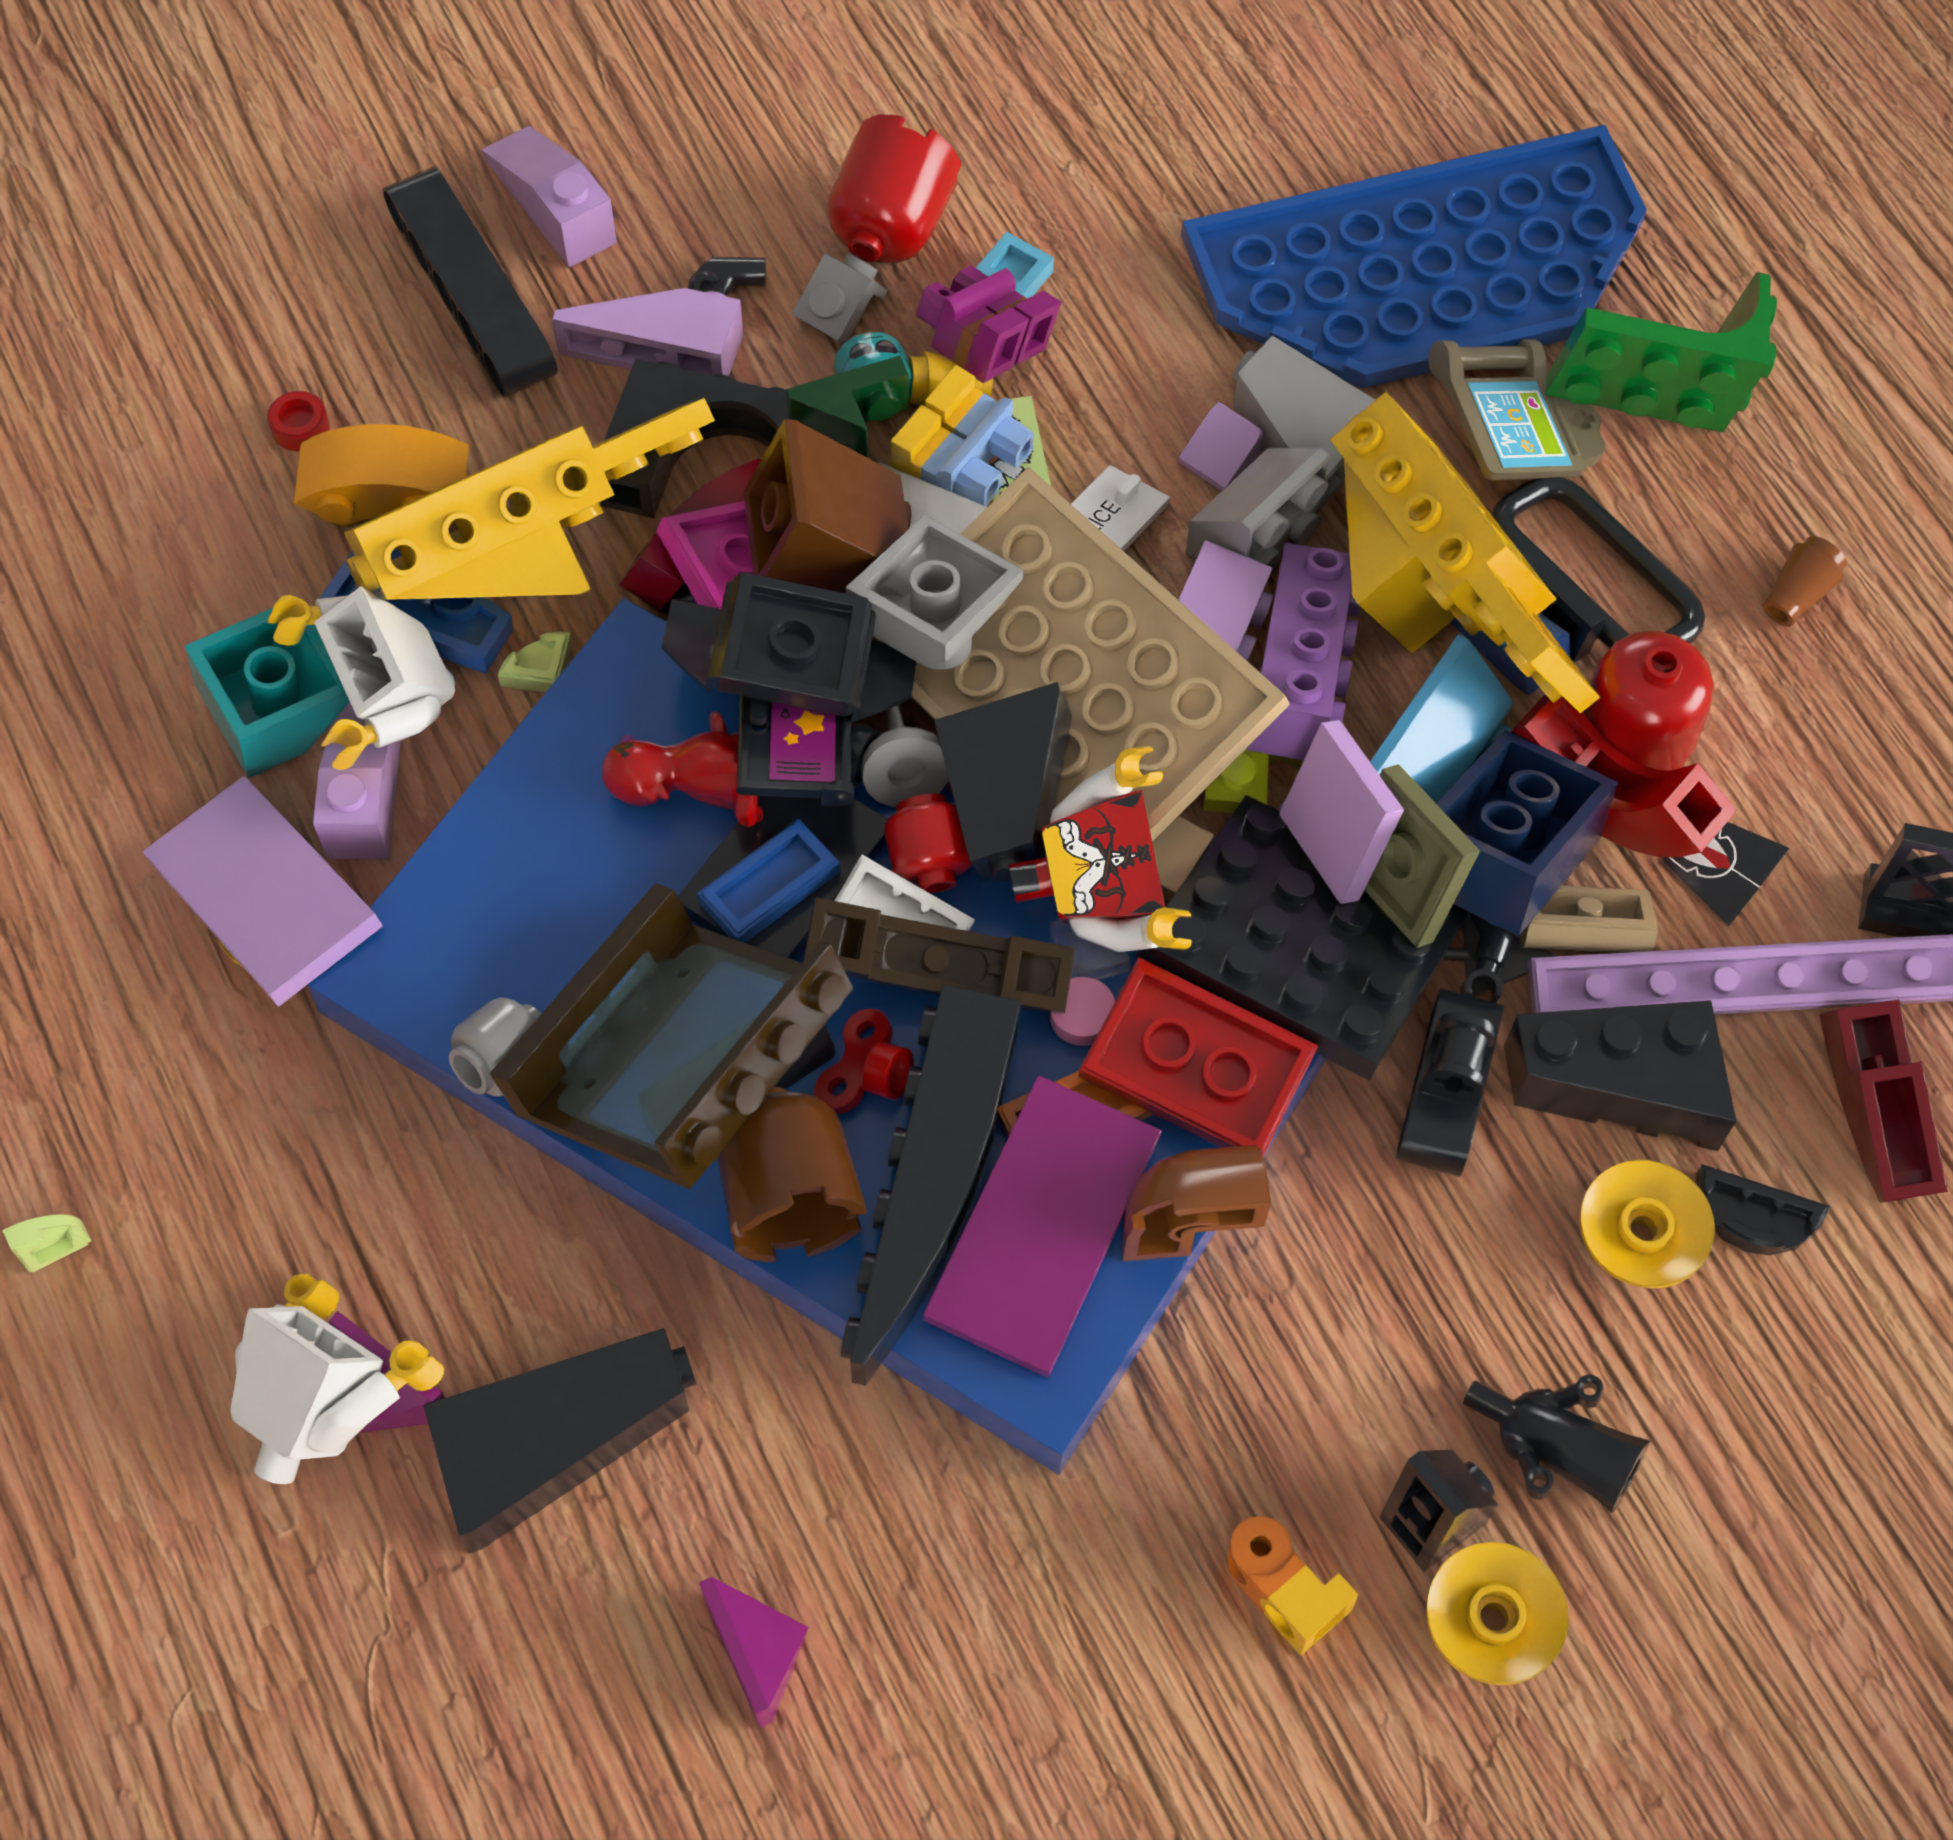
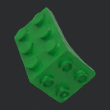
M1760 272L1755 273L1717 333L1702 332L1586 307L1546 376L1545 395L1566 399L1575 404H1590L1619 410L1632 416H1647L1676 422L1690 428L1700 427L1724 432L1738 411L1743 412L1747 408L1752 390L1760 378H1767L1770 375L1775 363L1776 344L1770 342V326L1775 317L1777 298L1774 295H1770V275Z

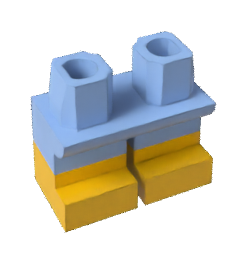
M955 365L925 400V406L921 405L890 441L891 467L987 507L997 495L1002 485V472L988 463L996 456L1015 468L1020 467L1033 450L1034 433L1012 418L1013 400L1005 397L1000 398L998 401L994 400L975 387L974 375Z

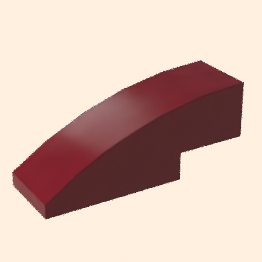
M757 458L732 468L704 484L682 502L670 516L744 501L743 491L761 459ZM657 532L636 556L619 586L661 611L684 583V579Z
M1900 1000L1841 1008L1819 1014L1841 1104L1863 1166L1879 1202L1948 1192L1922 1061L1912 1063Z

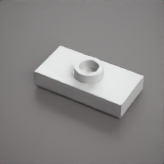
M861 855L834 900L879 909L883 915L969 931L975 921L970 916L864 855Z

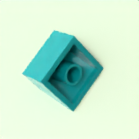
M273 608L184 646L194 685L248 779L306 753L350 703L316 625L306 626L299 643L291 646L281 645L273 639L278 623H268Z

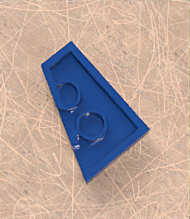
M395 548L391 553V560L401 556ZM353 551L349 554L347 559L355 556ZM346 560L319 599L347 596L358 589ZM487 597L385 600L425 626L442 659L484 674L487 673L513 632L512 616Z

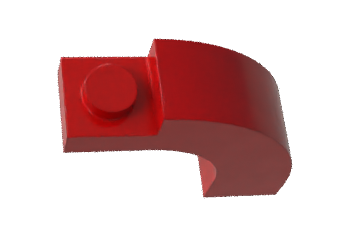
M1544 694L1511 730L1512 733L1618 782L1601 836L1630 850L1658 857H1682L1701 853L1737 811L1699 763L1674 770H1658L1639 764L1613 747L1600 734L1583 712L1579 713L1563 696L1553 703Z

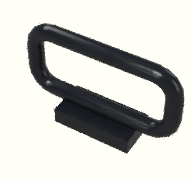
M1563 477L1529 480L1504 495L1493 507L1492 517L1555 596L1556 600L1545 608L1541 614L1569 633L1570 658L1574 663L1589 654L1597 639L1610 649L1616 641L1630 634L1516 526L1514 519L1517 515L1544 499H1554L1568 506L1676 608L1681 620L1665 631V633L1677 635L1691 644L1702 632L1705 613L1702 603L1696 594L1584 488L1572 480Z

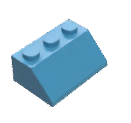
M1460 634L1456 636L1370 761L1379 775L1383 768L1399 764L1435 803L1450 790L1505 730L1510 732L1512 730L1506 724L1514 702L1469 639Z

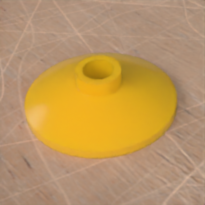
M1633 1160L1614 1165L1601 1173L1592 1182L1581 1204L1579 1217L1580 1231L1588 1252L1604 1271L1632 1286L1665 1288L1683 1282L1695 1274L1703 1265L1714 1242V1217L1706 1196L1687 1175L1664 1163L1650 1160ZM1634 1224L1647 1226L1652 1232L1653 1239L1649 1241L1639 1239L1632 1233L1631 1226Z
M1485 1542L1463 1548L1442 1564L1428 1590L1426 1619L1434 1644L1445 1660L1456 1670L1482 1683L1514 1685L1536 1677L1556 1659L1567 1637L1569 1609L1560 1582L1542 1560L1529 1551L1515 1545L1501 1542ZM1486 1608H1494L1500 1611L1505 1619V1627L1497 1631L1487 1628L1481 1620V1611Z

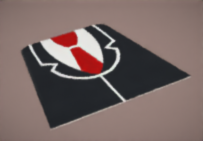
M1727 822L1701 853L1682 857H1664V863L1730 926L1790 848Z

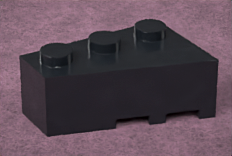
M1711 1000L1517 1014L1504 1044L1515 1106L1596 1123L1597 1119L1637 1127L1636 1133L1657 1137L1660 1132L1698 1141V1147L1715 1151L1720 1149L1736 1123Z

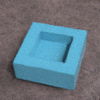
M1006 232L977 265L976 269L990 276L1007 268L1015 278V291L1029 298L1038 291L1053 273L1054 257Z

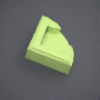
M559 631L540 635V640L523 647L517 653L514 651L510 653L504 660L498 673L500 686L546 693L568 665L573 645L571 632Z
M71 1215L41 1216L17 1223L2 1230L10 1249L29 1273L35 1272L87 1246L91 1242L83 1222Z

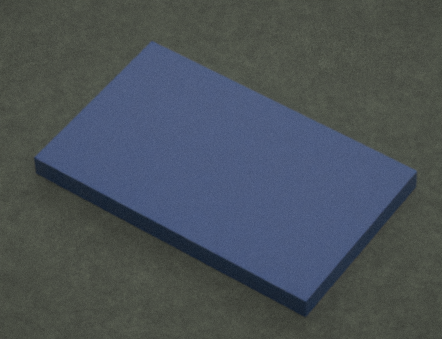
M623 597L370 907L383 927L315 978L307 987L318 1011L843 1340L849 1316L861 1318L867 1295L857 1292L858 1277L865 1252L877 1254L882 1230L873 1229L875 1207L881 1188L893 1189L898 1169L888 1166L891 1142L896 1126L908 1128L913 1108L903 1105L904 1094L900 1098L892 1100L864 1091L863 1097L856 1107L849 1112L837 1114L843 1128L867 1210L866 1214H860L858 1217L861 1226L860 1232L842 1245L818 1255L808 1257L805 1247L802 1245L789 1249H775L777 1261L762 1262L746 1259L734 1250L717 1159L707 1168L691 1189H687L518 1117L504 1096L495 1097L486 1093H473L459 1081L449 1062V1054L452 1050L451 1036L459 1023L487 1002L499 997L515 1000L521 1005L529 1004L542 1014L655 883L674 889L678 896L738 822L734 809L722 808L698 801L680 790L670 792L668 800L661 799L655 804L636 806L626 804L615 798L605 787L602 779V763L607 752L620 743V739L626 734L638 740L649 741L661 746L677 745L697 734L711 731L709 723L710 713L717 710L724 718L729 735L738 732L740 695L718 691L714 685L710 694L696 683L662 649L667 622ZM761 727L752 728L757 731L763 730ZM864 782L857 788H854V799L885 818L889 819L896 813V807H890L877 802L867 792ZM947 782L939 794L945 796L946 802L955 804L953 793L946 787ZM885 843L873 861L892 871L887 843ZM973 865L966 872L956 877L957 886L944 892L931 894L975 919L969 930L970 932L1006 939L1012 935L1076 948L1071 978L1090 977L1101 981L1110 989L1115 1001L1137 961L1135 958L1138 950L1116 952L1077 937L1070 924L1060 922L1054 895L1016 903L1011 880L994 881L992 878L982 880ZM691 919L693 925L706 929L705 927ZM806 946L795 958V961L803 962ZM729 965L719 967L592 1117V1121L656 1147L654 1143L655 1138L646 1127L640 1103L642 1101L641 1098L748 1029L783 985ZM848 977L854 989L845 998L840 1008L825 1023L834 1043L835 1056L786 1090L814 1095L816 1080L822 1072L838 1063L845 1052L842 1034L845 1023L856 1012L867 1008L877 1009L885 1014L893 1029L890 1043L908 1048L913 1054L914 1066L922 1068L927 1047L918 1045L921 1021L925 1007L937 1008L940 996ZM1021 1009L1020 1029L1002 1105L1030 1093L1038 1075L1055 1082L1079 1071L1092 1045L1076 1046L1065 1042L1052 1029L1048 1012ZM875 1027L866 1028L861 1033L860 1038L866 1039L872 1036ZM1315 1053L1267 1151L1327 1060L1321 1055ZM841 1083L835 1086L832 1095L843 1093L847 1084ZM1156 1115L1140 1120L1162 1130L1160 1139L1144 1173L1159 1160L1187 1150L1221 1148ZM998 1120L992 1149L974 1201L944 1267L909 1326L884 1359L882 1365L1060 1475L1216 1231L1196 1232L1190 1256L1123 1261L1121 1245L1124 1214L1049 1379L923 1321V1314L1007 1142L1008 1137Z

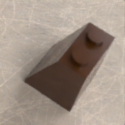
M783 420L743 491L753 574L846 593V587L910 528L911 506L908 501H904L901 475L797 420Z

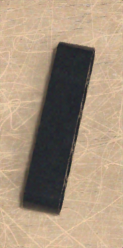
M433 166L382 189L383 196L393 221L499 393L505 398L558 374L555 358L543 333L439 169Z

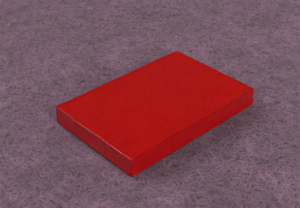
M1138 957L1079 1069L1078 1077L1221 1148L1257 1145L1264 1157L1317 1051L1318 1045Z

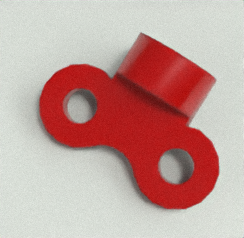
M867 1008L860 1010L845 1023L842 1032L845 1052L841 1060L822 1072L816 1080L814 1095L835 1110L836 1114L849 1112L861 1101L864 1091L892 1100L900 1098L905 1092L911 1066H914L913 1054L908 1048L890 1043L893 1029L885 1014L877 1009ZM875 1027L872 1036L866 1039L860 1038L861 1033L866 1028ZM841 1083L847 1084L843 1093L832 1095L835 1086Z

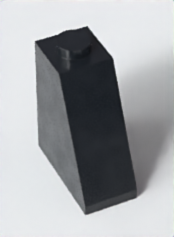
M1058 682L934 720L969 860L982 880L992 878L994 881L1011 880L1010 864L1046 857L1041 828L1050 824L1052 810L1055 808L1072 720L1069 704Z

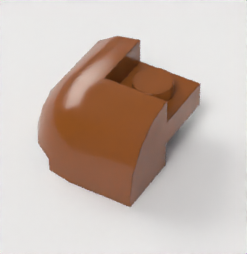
M1257 1145L1187 1150L1161 1159L1139 1178L1127 1199L1121 1245L1122 1260L1135 1261L1190 1256L1196 1232L1264 1227L1271 1205L1266 1167L1259 1147Z

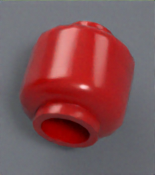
M936 793L913 796L896 805V813L884 825L892 872L912 884L918 885L919 888L930 894L944 892L957 886L956 877L966 872L972 866V863L969 860L956 805L946 802L944 795Z

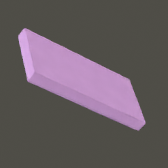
M245 776L241 777L142 851L151 865L278 1007L383 927L370 907Z

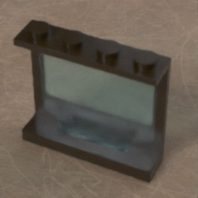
M655 883L489 1074L518 1117L687 1189H691L707 1168L718 1158L721 1151L746 1122L750 1114L758 1109L763 1099L793 1062L801 1056L803 1050L832 1014L840 1008L845 998L854 988L830 943L820 941L807 958L800 963L693 925L675 890Z

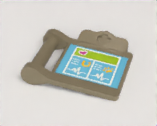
M1522 339L1517 346L1459 347L1453 340H1440L1432 344L1428 355L1429 368L1431 373L1446 386L1480 470L1486 479L1579 477L1586 470L1587 466L1597 464L1606 447L1600 434V415L1589 404H1575L1566 399L1545 395L1548 370L1545 351L1540 341L1537 339ZM1514 369L1520 377L1465 378L1464 370Z

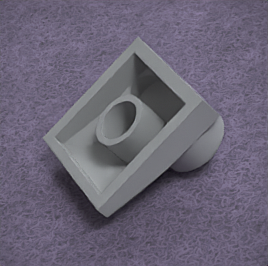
M923 515L846 587V594L868 598L872 606L871 610L876 614L873 637L925 667L949 669L960 665L969 657L972 650V636L986 623L1023 580V570L927 515Z

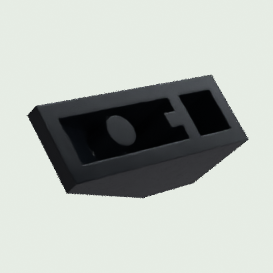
M1453 1450L1418 1451L1407 1460L1379 1518L1422 1571L1425 1572L1487 1524L1498 1504L1492 1498L1494 1496V1489L1491 1482L1474 1463L1468 1461L1464 1464Z

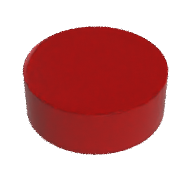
M306 391L285 393L278 397L268 409L267 422L272 437L278 445L287 450L300 451L301 443L313 436L329 431L330 423L325 406L321 399Z

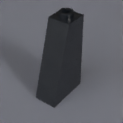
M665 1328L423 1405L457 1531L468 1553L485 1548L689 1412L684 1389L695 1386L696 1382L685 1347L682 1346L671 1350Z

